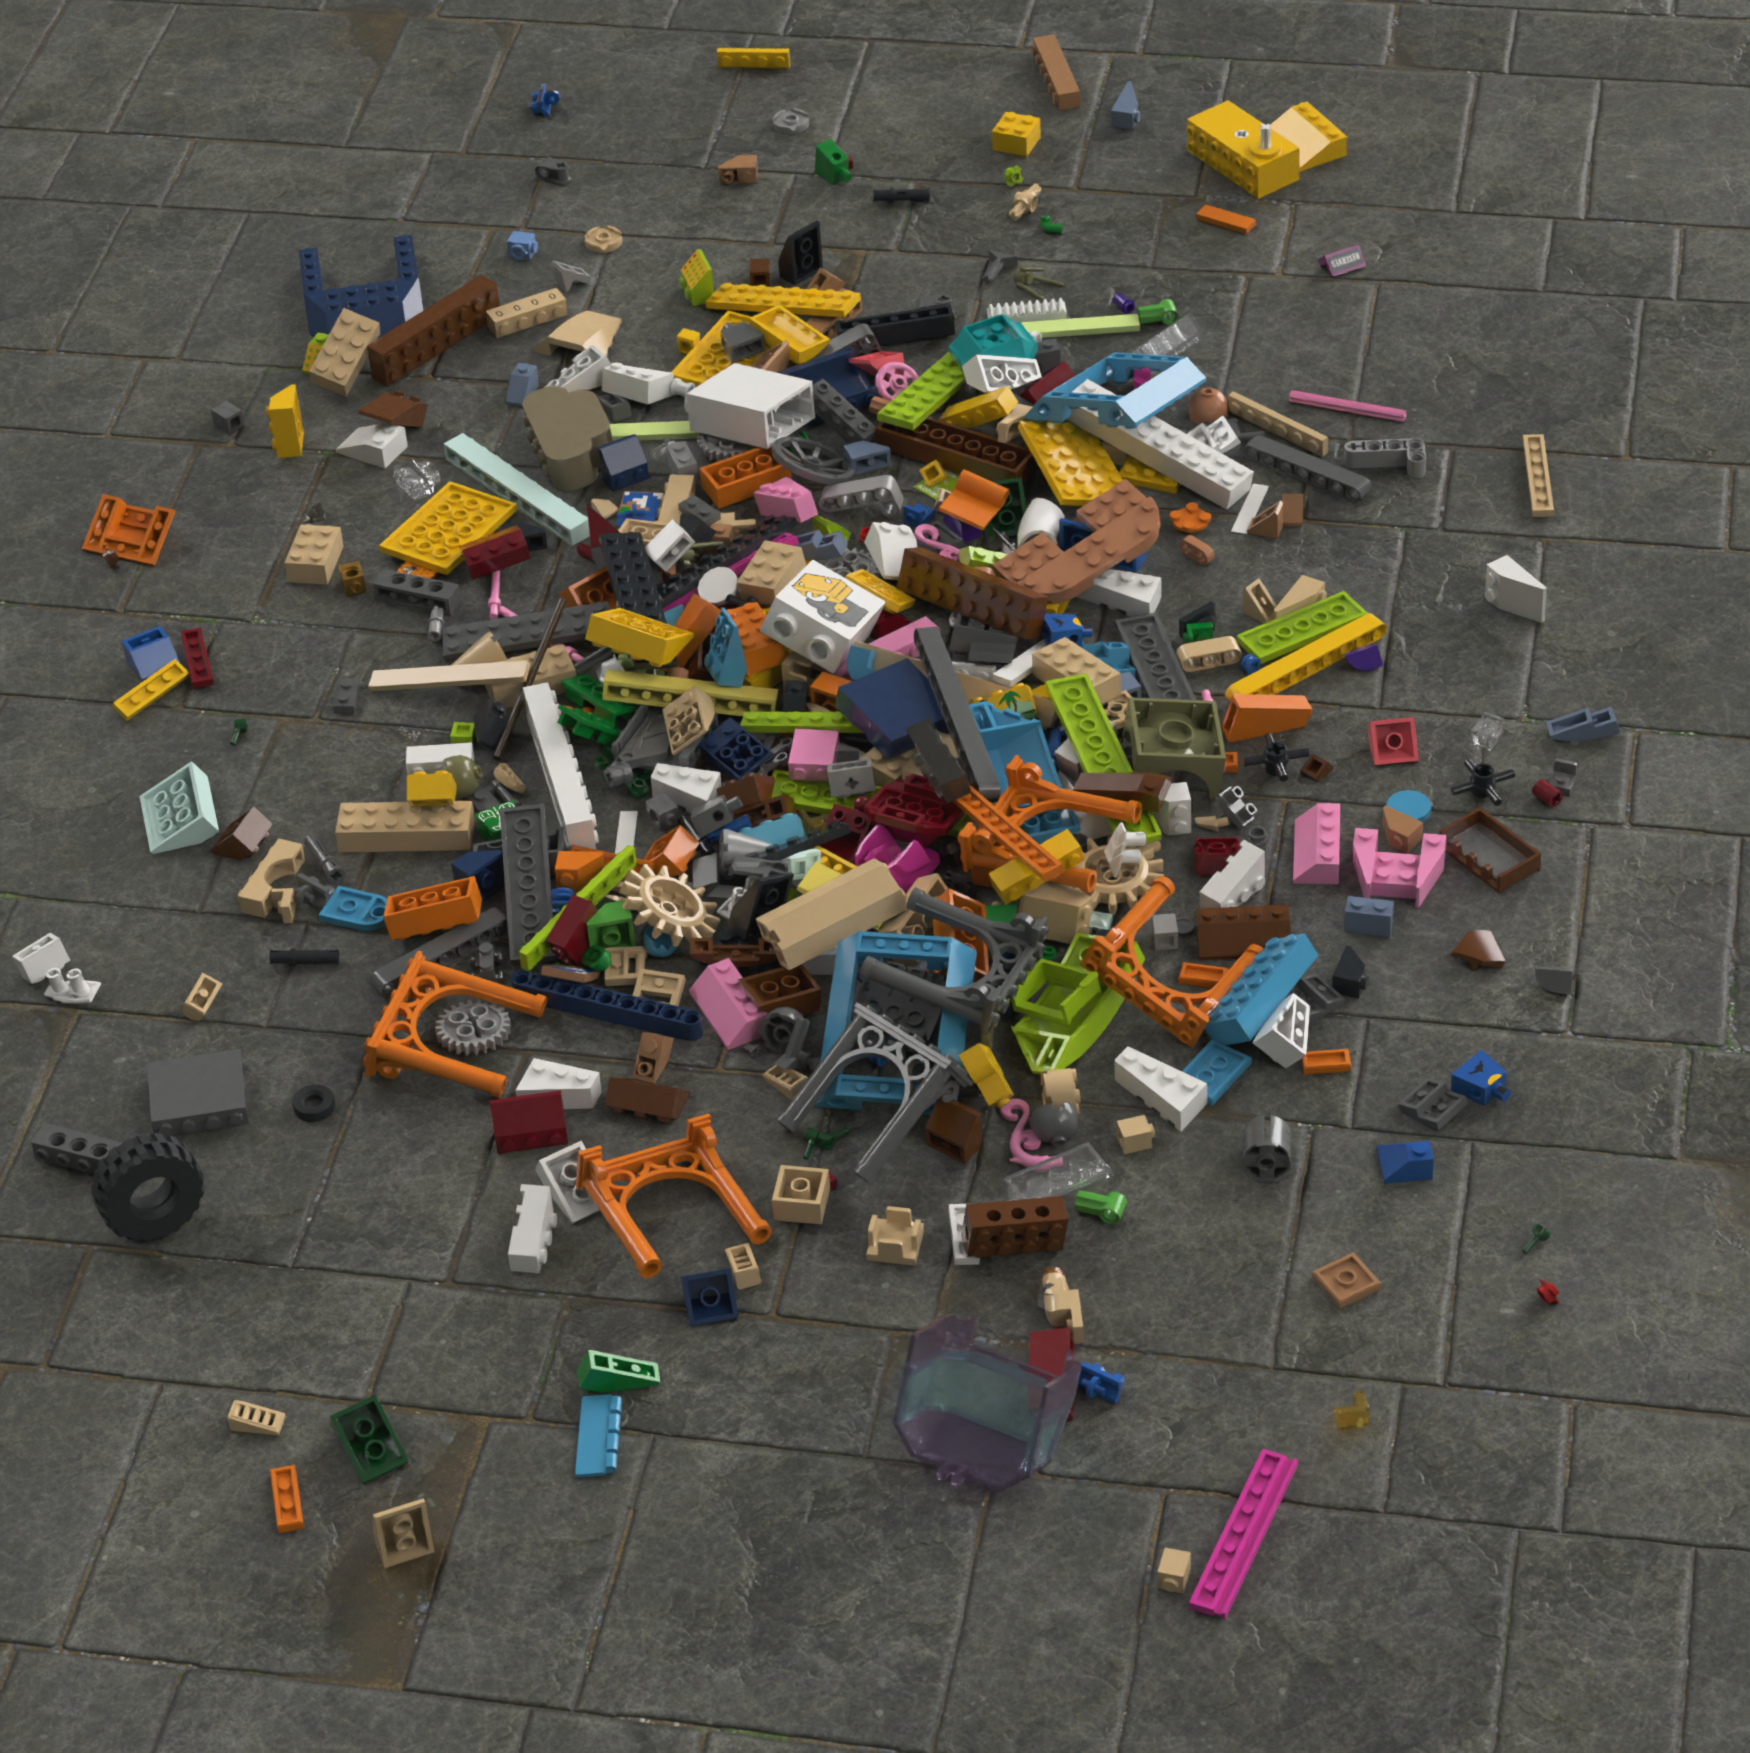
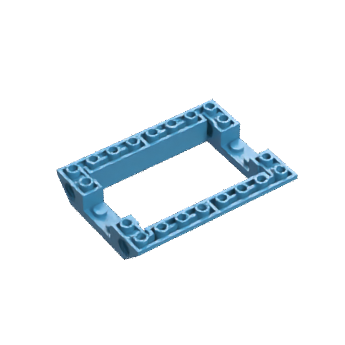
M1114 352L1042 396L1025 416L1026 419H1033L1035 422L1049 420L1052 423L1058 424L1063 423L1065 419L1071 416V409L1087 407V410H1098L1099 424H1105L1110 428L1125 426L1126 429H1134L1139 424L1146 422L1150 417H1154L1159 411H1163L1167 406L1173 405V402L1182 399L1184 395L1190 394L1192 390L1199 388L1201 384L1206 382V377L1187 357ZM1150 368V371H1160L1159 375L1125 396L1072 392L1087 379L1099 386L1109 381H1115V384H1125L1134 377L1133 370Z
M859 931L838 941L821 1061L850 1024L858 964H863L867 956L875 958L880 962L883 961V958L927 961L928 970L942 971V969H948L945 987H962L973 983L977 951L952 937ZM942 1009L937 1048L941 1051L942 1056H945L947 1053L957 1061L958 1065L962 1066L963 1063L958 1055L965 1050L968 1020ZM843 1068L814 1107L862 1110L863 1101L902 1104L905 1093L904 1079L843 1074ZM920 1084L914 1085L915 1090ZM958 1092L957 1096L954 1098L957 1102H958L959 1092ZM936 1101L922 1115H931Z

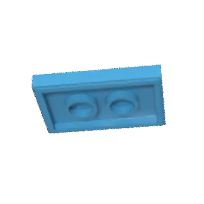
M1211 1040L1182 1072L1207 1083V1103L1213 1106L1252 1064V1058Z

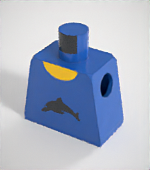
M1045 613L1041 637L1046 646L1066 637L1081 647L1082 637H1092L1093 630L1091 624L1081 625L1076 615Z
M1482 1050L1452 1073L1451 1091L1464 1095L1467 1099L1481 1105H1486L1495 1097L1505 1102L1511 1095V1089L1506 1087V1070Z

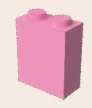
M795 729L788 762L789 779L829 782L827 764L837 763V749H840L839 731Z

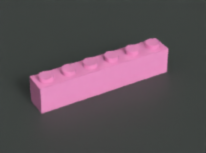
M925 616L869 644L916 658L919 654L914 643L915 628L938 626ZM847 660L834 674L820 667L821 673L826 672L855 681L847 670Z

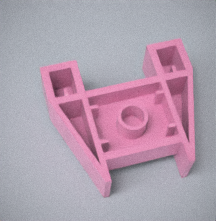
M1355 828L1353 866L1364 898L1383 896L1416 899L1415 908H1419L1444 870L1446 835L1424 833L1421 855L1377 852L1378 830Z

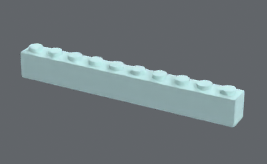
M462 433L444 443L447 461L501 498L517 503V509L571 546L590 536L587 516L582 515L574 507L557 498L547 489L532 481L522 472H519L497 455H494L485 447L475 442L472 438Z

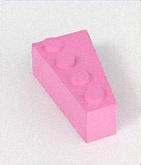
M787 476L772 484H764L759 487L760 490L753 492L762 516L774 515L779 517L786 515V517H795L797 522H804L818 515L811 491Z

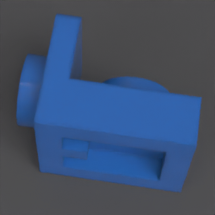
M919 503L914 507L905 505L903 507L904 523L914 527L927 524L935 517V510Z

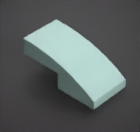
M816 848L789 857L788 872L794 874L793 880L803 879L815 861L820 863L821 850Z

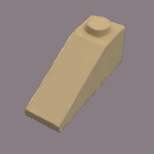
M1302 575L1273 610V620L1325 599L1327 596L1325 582Z

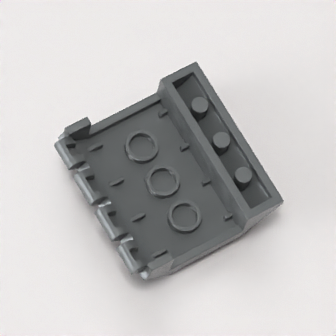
M892 961L886 962L887 965L905 972L906 965ZM859 964L857 973L858 984L855 988L851 1021L856 1016L854 1012L856 1002L864 1007L869 1004L879 1012L877 1015L885 1014L894 1021V1026L901 1024L910 1031V1036H913L914 1033L925 1041V1045L929 1046L941 1021L942 1009L875 981H866L859 978L862 964ZM912 966L907 968V973L940 986H946V975L930 971L928 979H926L927 970ZM887 1036V1046H892L897 1042L894 1039Z

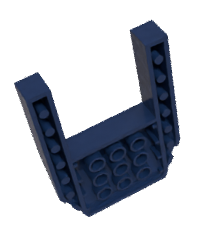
M412 235L393 237L399 280L368 283L367 285L348 286L338 289L323 290L318 248L299 250L309 334L312 337L317 333L329 335L343 308L379 322L380 335L378 339L422 312L423 304Z

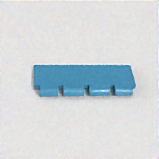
M612 1394L582 1396L575 1469L576 1478L606 1476V1473L616 1472L618 1434L620 1431L622 1398L620 1396H612Z

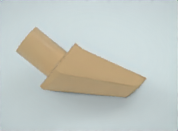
M1216 816L1195 817L1197 826L1217 832L1220 827L1229 825L1228 817L1219 819Z

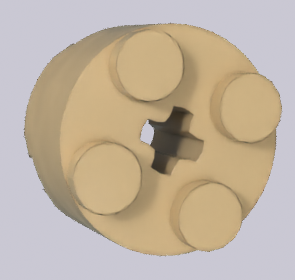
M1075 1068L1041 1071V1085H1044L1042 1093L1043 1106L1052 1103L1053 1108L1064 1107L1063 1102H1067L1076 1107L1077 1115L1080 1114V1091L1076 1089L1075 1085L1077 1082Z

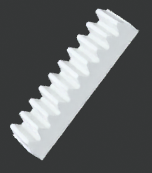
M1052 298L1050 303L1044 299L1041 304L1039 300H1036L1035 304L1028 301L1027 305H1024L1023 301H1021L1019 306L1015 302L1011 306L1005 303L1004 307L997 303L996 308L989 304L987 308L988 318L1004 314L1014 322L1067 319L1065 301L1062 298H1059L1058 302H1055L1054 298Z

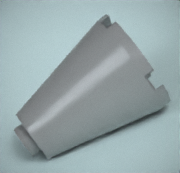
M729 829L721 830L718 846L719 867L722 868L724 863L734 860L736 855L745 856L752 852L761 853L766 851L765 848L773 844Z

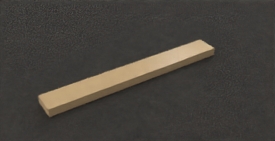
M526 660L374 670L368 687L372 692L526 682L531 665Z

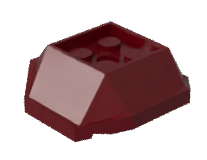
M914 773L906 776L905 780H898L884 785L864 806V814L872 820L875 826L878 823L883 824L894 839L908 843L916 840L923 847L928 846L940 835L946 836L964 816V811L953 803L947 792L955 788L954 784Z

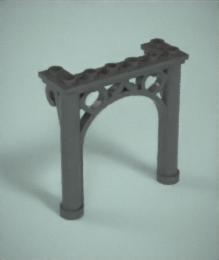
M915 887L909 896L906 908L968 932L982 940L992 955L993 965L982 979L970 985L945 987L867 956L862 964L859 978L866 981H875L980 1024L979 1029L983 1030L982 1034L987 1035L992 1027L996 1028L998 1025L1000 1014H1005L1007 1011L1009 1000H1014L1016 997L1018 986L1025 983L1027 972L1033 970L1036 958L1042 956L1045 945L1042 943L1049 932V928L1046 927L1048 917H1038L1035 922L1028 914L1018 913L1014 916L1011 923L994 922L925 894V891ZM1010 952L1015 954L1016 957L1008 960L1003 958L1001 954ZM1003 969H1012V970L1010 971L1009 974H1007Z
M856 1002L854 1005L856 1007L854 1010L856 1016L784 1112H780L775 1120L790 1132L795 1133L835 1077L847 1065L867 1057H880L895 1063L900 1069L905 1083L902 1104L853 1170L861 1179L873 1185L878 1178L876 1175L923 1112L938 1098L946 1103L952 1101L959 1092V1085L966 1088L967 1085L971 1086L973 1082L967 1077L968 1071L958 1065L953 1057L947 1053L945 1056H942L941 1051L931 1043L929 1046H926L925 1041L915 1033L913 1036H910V1031L901 1024L894 1026L893 1020L885 1014L877 1015L879 1012L869 1004L864 1007ZM887 1036H889L897 1042L892 1046H887ZM908 1049L917 1054L909 1057L906 1060V1052ZM916 1064H925V1070L922 1074L912 1076V1069ZM920 1084L915 1090L914 1085Z

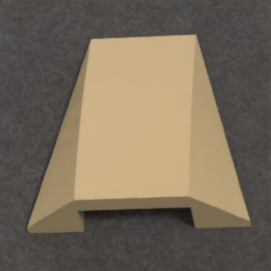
M591 311L582 312L555 329L533 348V352L551 356L559 346L583 352L593 345L607 356L608 348L613 343L612 339L617 334L621 319Z

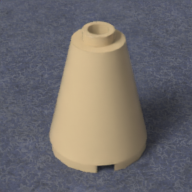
M488 632L451 665L493 663L506 660L507 658L497 641L494 642L491 638L493 634Z

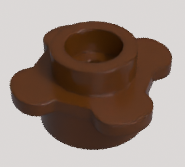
M106 546L107 551L102 554L110 568L115 565L120 568L117 563L120 559L114 549L109 551Z

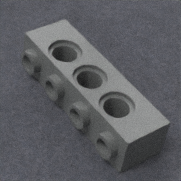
M821 379L812 385L815 413L848 444L859 441L875 443L876 427L830 384Z
M383 569L373 583L375 599L378 601L431 611L434 609V606L443 608L445 615L450 616L461 602L459 584L387 569Z
M48 1123L43 1124L31 1141L35 1159L93 1174L96 1170L98 1171V1165L102 1158H106L108 1152L114 1146L117 1147L122 1144V1142Z

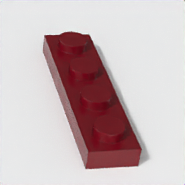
M201 627L180 631L193 689L214 685Z

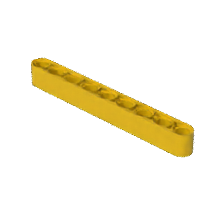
M1368 613L1233 683L1226 690L1225 698L1231 701L1233 694L1275 695L1346 658L1345 654L1347 652L1380 640L1387 632V625L1373 614Z

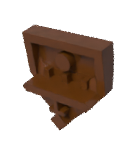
M1489 930L1469 931L1450 955L1455 959L1460 957L1461 960H1466L1474 971L1477 970L1479 965L1502 968L1505 963V959L1492 932Z

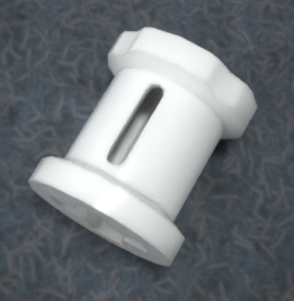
M675 378L670 385V394L674 396L680 395L685 399L686 393L696 387L693 383L687 384L682 382L681 379Z

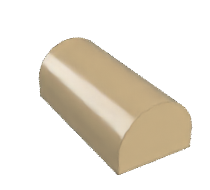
M202 973L182 1007L184 1015L194 1021L203 1019L222 983Z

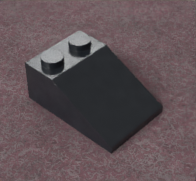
M818 220L789 235L778 259L779 277L794 286L816 274L819 268L823 269L820 222Z
M788 872L758 878L732 907L727 927L744 940L762 937L756 918L786 904L794 874Z

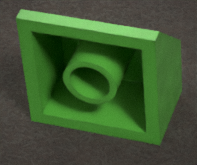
M625 900L605 903L586 923L590 947L598 945L606 950V948L636 946L631 910L623 909L622 907Z

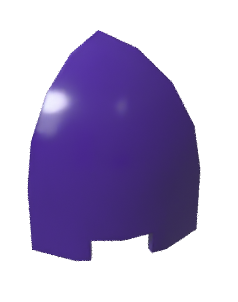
M1368 644L1345 654L1348 663L1359 670H1372L1383 666L1378 645Z

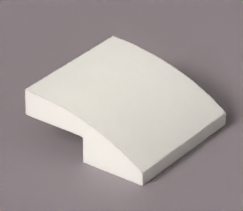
M1221 416L1208 427L1201 423L1187 433V435L1221 454L1241 443L1224 416Z

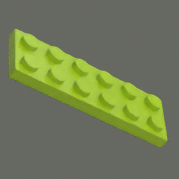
M1342 591L1238 634L1237 642L1249 654L1259 658L1261 664L1304 647L1368 613L1345 591Z

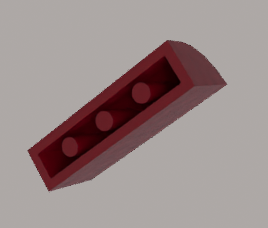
M1069 1327L1030 1332L1028 1410L1038 1420L1048 1423L1073 1421L1075 1343Z

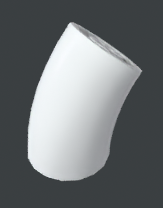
M1043 498L1033 499L1021 519L1018 529L1017 547L1019 548L1042 532L1057 545L1060 518L1065 519L1059 507Z

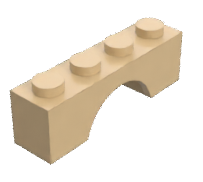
M283 839L276 841L274 846L269 849L264 860L259 863L257 870L249 877L245 887L238 893L237 900L240 904L241 913L266 918L273 908L272 887L270 884L280 877L296 875L305 862L302 844Z

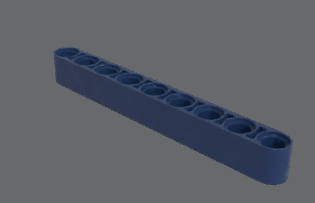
M526 970L517 971L511 976L512 988L533 995L541 994L547 996L546 1007L687 1041H696L703 1036L702 1017L696 1010L573 981L543 976L542 974Z

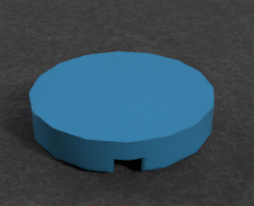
M1406 790L1394 793L1388 798L1386 806L1421 822H1425L1431 813L1430 800L1426 795L1418 791Z

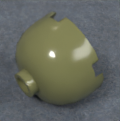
M463 755L445 758L443 763L447 762V767H444L443 770L452 774L457 786L455 800L471 796L478 789L480 778H482L480 766L476 765L469 757Z

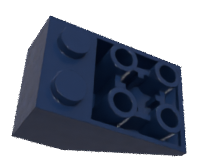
M731 717L698 743L703 760L715 770L737 780H742L743 775L752 773L773 755L770 749Z

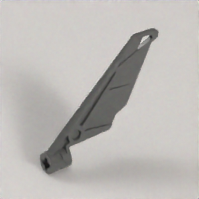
M654 706L611 765L605 768V779L610 787L632 782L633 768L668 758V749L671 747L662 710L665 707Z

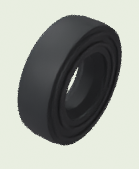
M321 1084L304 1086L293 1096V1110L301 1120L308 1122L323 1120L330 1116L335 1109L334 1094L330 1088ZM311 1099H321L323 1101L322 1104L316 1107L305 1106V1103Z

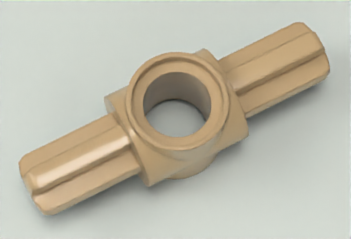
M1034 183L1028 190L1018 191L1015 194L1013 200L1014 208L1009 212V217L1012 220H1017L1022 214L1034 212L1037 206V196L1041 192V187L1037 183Z

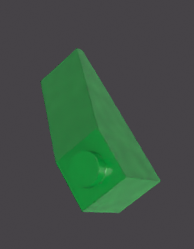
M593 1350L587 1351L577 1368L579 1388L601 1393L657 1386L661 1382L657 1363Z

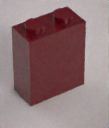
M574 894L546 941L551 946L550 950L559 957V962L580 967L584 953L590 948L586 923L598 910L591 901Z

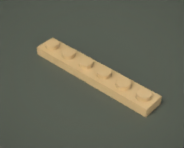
M1234 391L1228 395V412L1321 457L1328 454L1327 436Z
M1544 434L1523 435L1532 517L1554 516V507Z

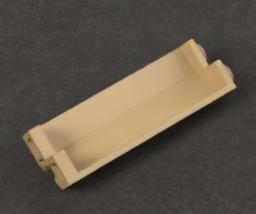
M874 858L756 918L763 939L773 945L780 965L791 970L836 947L838 941L859 931L865 932L907 910L905 902L907 901V896L890 874L888 866Z

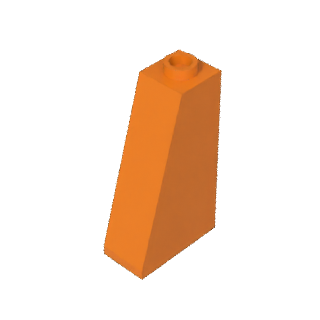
M696 594L692 595L675 624V627L694 633V637L677 655L678 668L685 666L714 628L716 618L721 612L719 608ZM661 668V669L664 670V671H666V672H668L670 668Z
M1233 694L1221 729L1228 742H1236L1264 736L1266 733L1273 734L1305 727L1312 715V707L1305 696Z

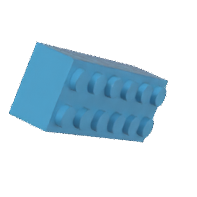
M1305 933L1298 935L1290 934L1279 939L1275 937L1266 943L1264 950L1255 956V961L1243 971L1242 977L1231 986L1232 989L1229 993L1220 999V1004L1217 1008L1208 1014L1209 1022L1205 1030L1212 1040L1223 1045L1252 1040L1319 956Z

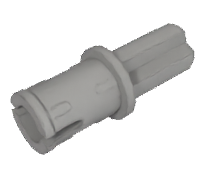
M434 606V609L431 610V617L428 620L429 631L427 637L431 641H439L441 639V630L444 627V610L438 606Z

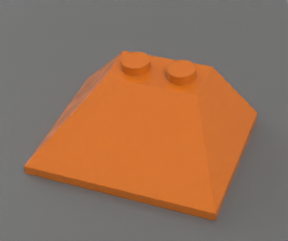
M103 494L82 550L103 554L107 551L105 548L107 546L109 551L114 549L117 556L121 559L155 566L176 511L161 506H156L155 510L127 505L120 497Z

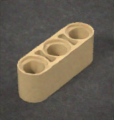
M1232 636L1183 644L1176 651L1182 669L1186 672L1237 663L1242 658V652L1236 639Z

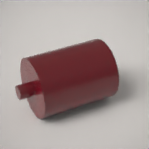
M1540 779L1533 786L1532 794L1552 808L1556 807L1563 798V792L1544 779Z

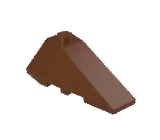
M1154 772L1080 773L1073 791L1127 802L1130 800L1139 801L1142 804L1143 810L1159 813L1173 777Z

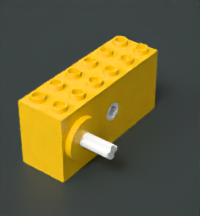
M1229 100L1187 119V151L1259 199L1299 180L1300 148L1272 130L1270 124H1263Z

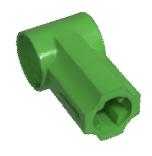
M1164 299L1157 305L1137 308L1140 325L1155 322L1171 325L1178 320L1175 304L1170 299Z
M1079 1190L1076 1196L1075 1211L1098 1215L1105 1223L1114 1225L1120 1221L1127 1205V1199L1118 1192H1109L1105 1196Z

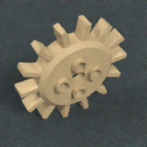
M1109 834L1107 844L1109 843L1112 834ZM1091 837L1087 838L1088 851L1083 853L1085 860L1075 867L1096 871L1097 879L1091 893L1080 891L1093 898V910L1099 902L1108 903V909L1112 915L1116 913L1117 903L1127 902L1129 907L1132 908L1137 903L1136 897L1139 895L1143 896L1151 888V883L1158 876H1164V874H1158V872H1163V859L1148 861L1154 858V847L1150 845L1139 851L1141 853L1139 864H1121L1117 879L1108 880L1114 876L1104 853L1107 845L1098 847ZM1136 846L1126 847L1124 850H1136Z
M647 864L643 865L639 873L631 870L619 891L620 894L628 896L622 905L623 909L637 910L639 912L634 924L637 926L648 922L654 927L652 932L653 938L657 939L662 932L669 934L675 947L679 945L683 937L689 943L690 938H712L720 922V918L712 915L717 907L716 902H702L701 900L706 889L702 886L692 890L686 885L688 875L685 873L678 880L669 877L667 866L664 865L657 875L653 873Z

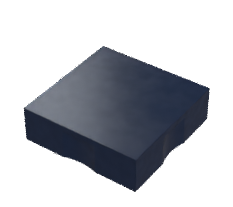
M908 658L838 687L835 707L866 735L872 745L887 760L908 752L926 742L936 731L949 734L929 679Z

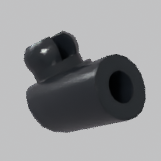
M728 594L725 599V603L734 608L741 607L746 603H758V600L753 596H749L747 601Z

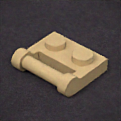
M643 946L606 948V951L611 954L612 962L609 968L605 970V986H635L640 969H645V959L647 958L645 948ZM629 958L636 959L635 973H629Z
M640 969L633 996L642 998V995L645 994L671 998L670 1003L666 1004L679 1006L686 978L680 974Z

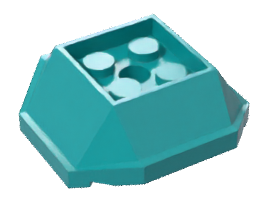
M1004 314L964 326L957 338L949 345V353L961 368L976 355L1034 359L1038 350L1037 342L1021 322H1014Z

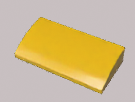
M781 305L749 318V325L764 335V342L771 347H775L787 340L789 342V359L797 365L808 362L830 343L828 337Z

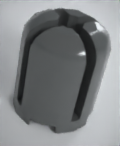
M1264 1115L1256 1116L1244 1128L1242 1165L1244 1172L1246 1170L1249 1175L1255 1177L1256 1182L1274 1183L1278 1181L1279 1177L1290 1171L1291 1131L1287 1123L1278 1116L1270 1115V1140H1264ZM1264 1159H1269V1165L1264 1164Z

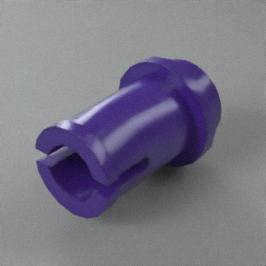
M1116 293L1113 296V303L1120 307L1123 313L1129 314L1134 311L1135 304L1132 299H1127L1122 293Z

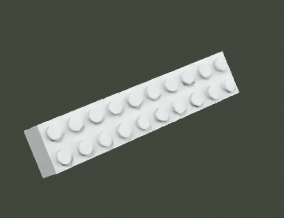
M1088 379L1072 391L1077 393L1115 395ZM1087 407L1071 409V416L1066 419L1226 510L1250 491L1254 471L1155 416L1150 417L1146 422L1139 424L1134 429H1126L1125 426L1110 428L1105 424H1099L1098 410H1087Z
M548 682L523 687L527 721L560 827L564 828L567 849L571 851L572 845L596 849L595 844L599 843L597 830H593L597 826L595 814H590L592 812L590 799L586 800L588 798L586 786H581L583 778L581 771L577 772L579 770L577 758H572L574 757V750L572 744H568L570 743L568 731H564L566 729L565 726L557 723L561 710L558 709L559 703H557L555 690H550Z

